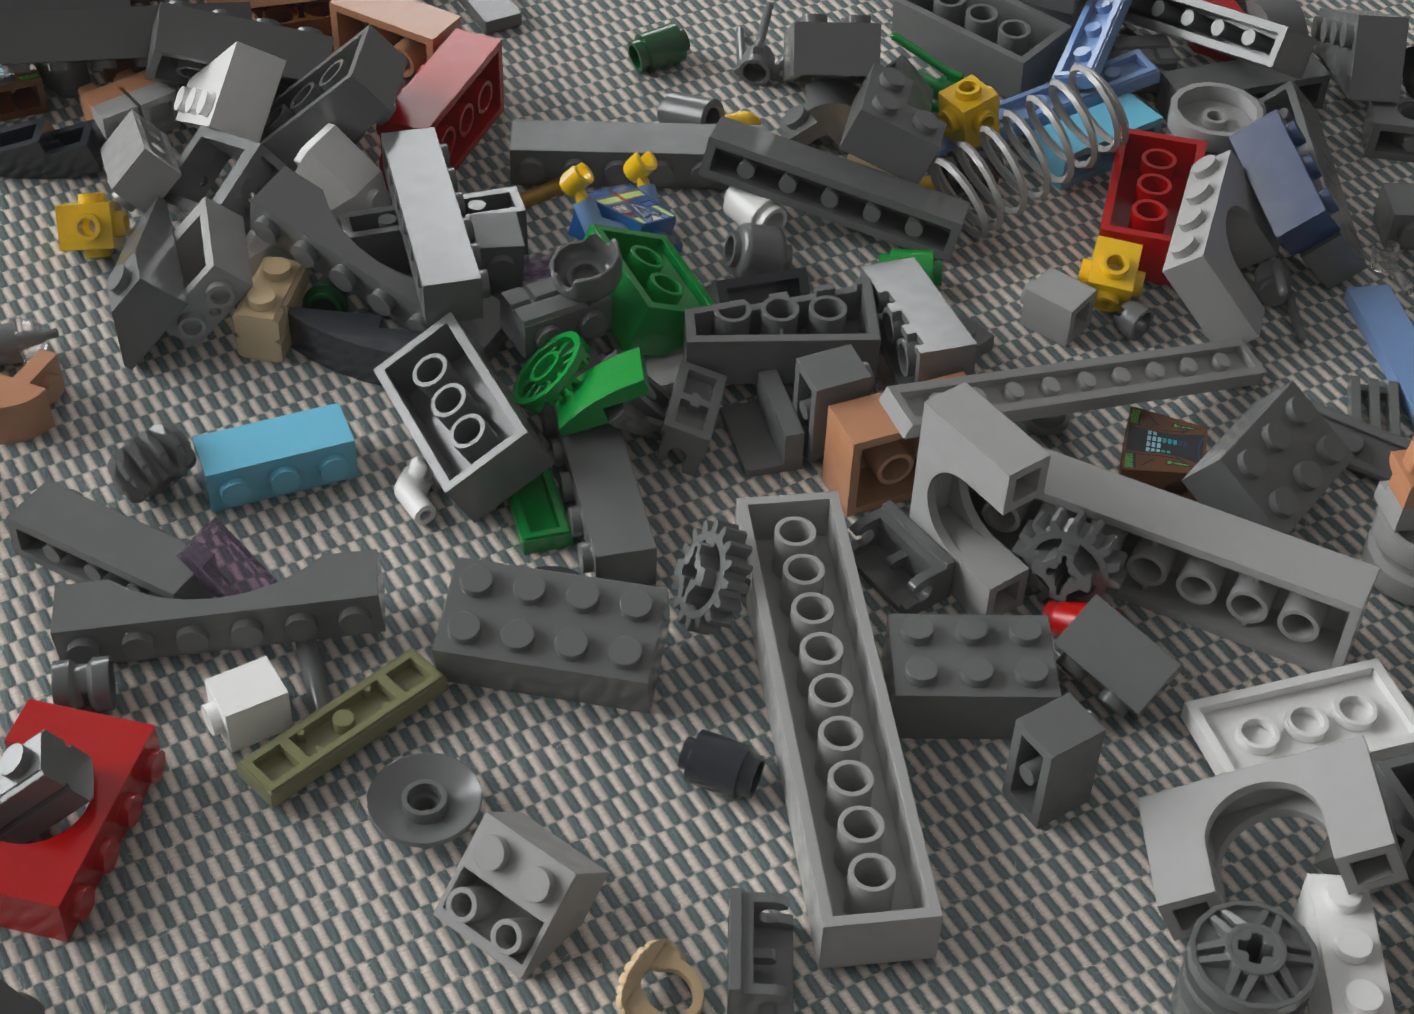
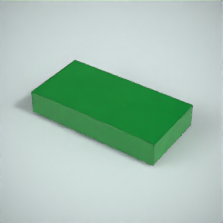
M549 467L506 499L524 555L573 546L570 524L551 468Z

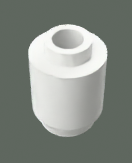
M731 186L725 193L724 213L738 225L747 222L774 226L781 230L784 228L787 221V213L783 209V204Z

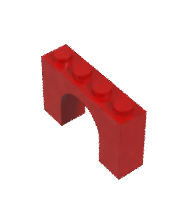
M28 699L4 740L6 749L15 743L24 744L44 729L64 740L67 747L73 745L90 755L94 771V799L89 802L87 809L78 821L64 832L52 838L26 844L0 841V927L69 942L79 921H85L89 917L95 901V890L104 873L109 874L114 869L119 856V844L128 827L133 828L138 823L143 808V798L151 783L156 784L160 780L164 771L166 756L165 752L160 750L155 725Z

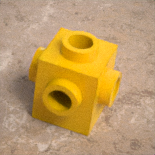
M971 74L938 92L939 112L937 118L947 123L944 135L956 145L957 141L969 143L973 148L981 145L979 138L981 126L992 127L1000 134V99L994 88L985 85Z
M106 192L78 194V202L55 205L60 251L84 250V258H101L112 256L111 248L125 245V237H128L130 234L128 212L122 210L121 205L115 200L106 201Z
M1098 235L1091 260L1082 259L1077 279L1097 289L1094 303L1096 310L1106 313L1115 311L1122 313L1124 309L1119 306L1121 303L1130 301L1131 297L1140 298L1146 272L1138 270L1143 245Z

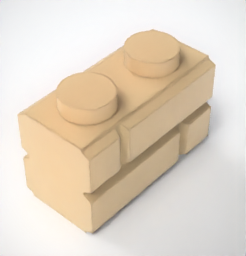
M267 256L263 258L252 278L253 287L241 299L232 318L234 331L237 334L236 345L238 355L243 356V358L279 363L284 360L292 344L288 310L290 307L304 308L303 298L310 289L308 285L310 279L308 268L302 266L296 260Z

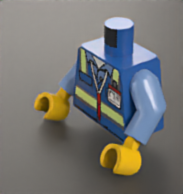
M650 151L645 152L641 157L638 152H635L625 162L623 172L630 181L637 183V187L628 183L586 192L585 188L594 181V176L585 163H579L564 172L560 178L559 185L564 193L574 197L577 202L573 204L575 212L568 234L583 241L591 223L666 235L678 253L681 254L683 243L672 236L676 216L660 204L655 184H650L648 176L657 168L658 163L655 156Z

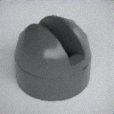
M1138 301L1121 303L1119 306L1124 311L1121 316L1114 314L1115 327L1127 338L1137 341L1150 328L1154 319V310Z

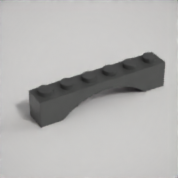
M284 166L251 200L250 229L261 240L270 244L274 243L291 254L302 266L312 267L329 278L340 290L353 293L367 302L375 312L391 317L408 328V330L424 332L432 326H426L413 277L403 275L379 263L360 249L339 226L329 209L323 189ZM490 295V298L483 299L484 318L459 321L479 343L490 361L509 340L501 325L500 300Z
M377 549L326 554L304 569L274 584L247 593L213 599L183 600L155 597L128 589L109 579L55 585L50 635L60 660L72 659L77 664H86L92 657L110 655L113 663L142 661L238 648L305 642L311 639L386 631L385 586Z

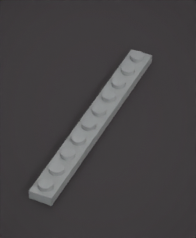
M1237 338L892 385L886 387L879 398V402L902 438L909 439L920 437L924 402L935 394L945 392L964 382L968 383L1012 422L1257 385L1266 375L1267 371L1244 340Z

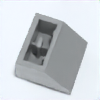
M486 812L433 915L521 979L527 978L583 923L609 872L522 812Z

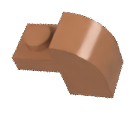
M40 349L13 378L0 374V444L25 442L44 434L54 426L50 406L57 402L65 391V382L57 353Z

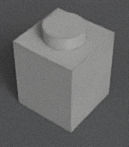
M1050 267L1036 280L1031 279L1025 285L1020 296V303L1023 304L1020 324L1067 347L1090 325L1097 289Z

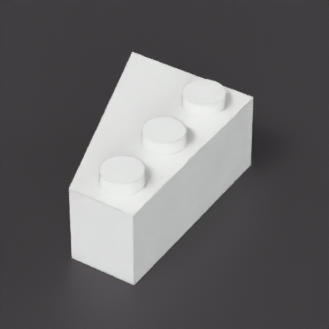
M235 42L190 78L187 86H182L179 89L174 103V110L178 111L175 120L197 129L202 125L259 143L287 60L241 42Z

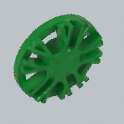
M574 331L563 332L551 338L530 357L518 374L512 391L514 401L527 412L530 411L532 414L540 413L546 402L555 406L558 400L561 401L563 399L560 391L564 387L571 391L573 389L571 384L579 382L574 376L576 371L588 366V360L590 359L588 352L591 351L589 345Z

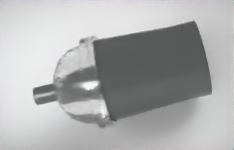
M22 317L13 318V321L1 324L0 366L23 362L26 364L40 349H47L49 339L59 337L58 329L44 330L38 321L30 318L22 319Z

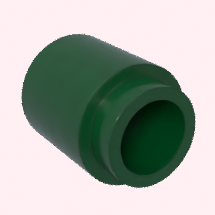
M673 22L637 34L635 39L627 44L631 64L639 73L646 70L652 73L683 62L687 58V51L690 50V41L686 31L683 28H678Z

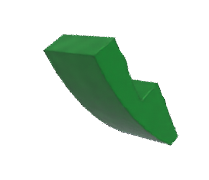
M640 347L620 353L590 368L577 377L579 380L577 384H571L573 386L571 391L566 387L561 391L563 399L561 401L558 400L556 404L559 432L564 437L609 423L607 407L650 394L646 360Z

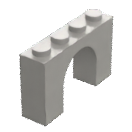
M1232 150L1217 156H1204L1191 167L1162 272L1211 342L1242 338L1246 343L1259 338L1265 308L1241 274L1240 269L1277 256L1280 242L1272 230L1243 167Z
M964 382L945 392L937 393L924 402L909 518L955 561L950 594L971 614L1004 615L1023 604L1030 568L997 540L982 523L972 504L968 485L1004 515L1044 494L1051 454L968 383Z
M1364 734L1137 798L1157 908L1174 941L1190 937L1198 918L1211 907L1226 903L1221 878L1223 857L1237 836L1247 828L1268 819L1298 817L1312 821L1326 830L1334 860L1349 895L1409 879L1379 775Z

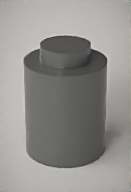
M679 92L667 94L664 100L660 102L657 110V117L660 123L717 124L721 116L725 117L724 107L718 99Z

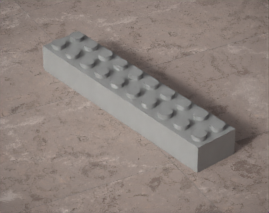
M838 491L736 498L735 524L739 525V530L747 532L745 544L752 546L753 549L747 558V564L753 566V571L746 576V578L751 580L750 590L745 597L818 969L936 958L943 913Z

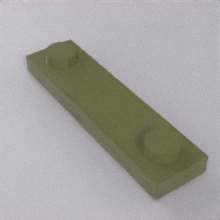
M411 648L236 763L238 776L273 809L448 690L447 677L416 650Z

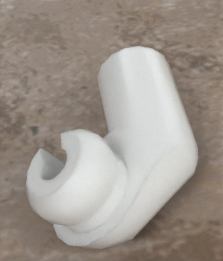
M416 456L411 460L410 466L404 468L394 488L397 500L417 525L428 524L437 513L436 508L427 498V494L434 482L432 478L434 473L424 456Z

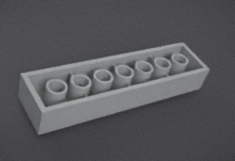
M1047 448L1044 449L1051 454L1044 494L1004 515L968 485L972 504L982 523L1017 558L1019 556L1013 552V547L1019 540L1020 533L1029 520L1035 521L1041 511L1045 510L1053 517L1059 507H1064L1069 517L1075 518L1078 512L1083 510L1086 512L1087 523L1093 525L1101 519L1105 522L1104 528L1101 531L1105 536L1116 534L1119 536L1120 539L1114 550L1127 552L1128 558L1122 567L1128 570V575L1122 583L1116 598L1313 672L1345 665L1380 567Z

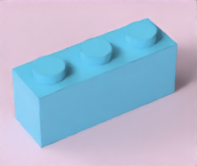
M1130 92L1118 97L1126 113L1129 128L1160 133L1163 120L1161 115ZM1105 102L1089 108L1088 111L1097 123L1109 135L1114 137L1111 116ZM1078 113L1071 115L1072 121L1088 136ZM1061 119L1060 122L1070 140L1074 158L1078 161H1087L1091 156V148L1081 142ZM1053 125L1043 126L1050 137L1064 151ZM1033 130L1047 157L1051 174L1057 177L1064 176L1067 172L1068 163L1058 157L1045 144L1037 131ZM1096 134L1099 145H1111ZM1031 146L1030 155L1040 165L1039 160L1035 154V151ZM1098 152L1097 161L1092 168L1081 169L1074 166V176L1068 184H1056L1053 182L1051 184L1059 191H1062L1108 172L1113 168L1115 153L1105 154Z
M339 403L192 437L198 473L212 512L359 477L355 440Z

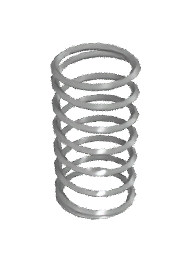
M1082 64L1072 65L1068 77L1069 86L1061 80L1051 79L1048 89L1051 102L1064 124L1081 142L1091 148V156L1087 161H1078L1074 158L1067 133L1050 106L1039 96L1027 95L1025 107L1035 130L1045 144L1058 157L1068 163L1067 172L1064 176L1057 177L1051 174L1043 148L1026 121L1016 112L1004 110L1002 123L1012 145L1023 160L1044 178V187L1041 192H1033L1027 189L1019 163L1001 135L992 127L981 126L979 138L986 155L999 174L1013 188L1020 192L1021 201L1018 207L1012 208L1003 203L997 183L983 158L969 143L957 141L956 155L965 174L985 199L996 207L997 219L994 223L988 222L984 206L966 177L946 159L934 158L929 170L935 190L959 198L943 174L942 166L958 181L976 209L978 216L968 209L966 218L981 227L982 230H976L964 220L962 229L975 238L986 239L989 230L994 231L1001 228L1004 221V212L1011 215H1022L1027 208L1028 197L1036 200L1046 199L1051 190V182L1068 184L1074 176V166L1081 169L1092 168L1097 161L1098 152L1105 154L1115 153L1119 146L1126 145L1129 140V122L1124 108L1109 84L1095 70ZM1077 72L1083 73L1092 82L1104 100L1111 116L1114 137L1109 135L1088 111L1076 84ZM1056 87L1063 91L1074 105L1082 119L1088 136L1079 129L1065 111L1057 95ZM1033 103L1050 120L1059 136L1064 151L1050 137L1041 124ZM1010 119L1019 126L1027 137L1040 165L1018 139ZM1096 134L1111 145H1099ZM987 135L1001 149L1011 166L1015 178L995 154ZM964 151L972 158V160L978 166L979 170L981 171L989 186L990 191L981 182L979 177L972 169L970 163L968 162L965 156Z

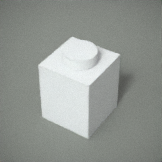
M267 656L204 680L208 703L201 705V710L205 723L212 736L221 733L232 753L283 733L293 726L289 693Z

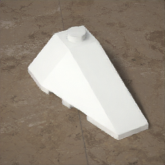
M328 123L300 149L294 159L298 166L295 172L323 189L329 209L338 224V213L391 205L382 171L334 124ZM250 230L247 234L246 240L252 278L263 258L267 256L295 260L291 254L274 243L270 244L261 240L253 230Z

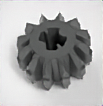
M172 422L154 424L150 429L141 431L133 439L127 440V443L122 448L115 451L114 456L109 459L106 467L119 492L125 495L131 503H141L143 501H150L154 496L163 494L166 489L176 485L178 480L188 475L189 470L194 467L197 458L190 445L191 442L185 434L179 431Z

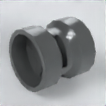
M110 655L92 657L86 664H77L72 659L52 662L51 687L54 704L75 709L91 706L96 711L115 709L116 681L114 665Z

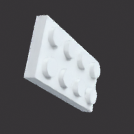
M1378 658L1184 702L1181 713L1182 720L1215 776L1363 734L1374 763L1414 752V711Z

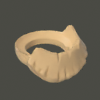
M663 938L649 941L645 944V947L638 948L637 952L631 957V961L626 963L624 967L625 972L619 977L618 983L620 985L616 989L618 994L616 996V1004L618 1009H621L620 1014H665L658 1011L650 1003L646 992L641 988L642 978L652 971L658 973L669 972L683 978L691 989L692 1003L689 1009L681 1014H700L705 1001L703 984L697 972L686 963V957L677 948V945L670 943L669 939Z

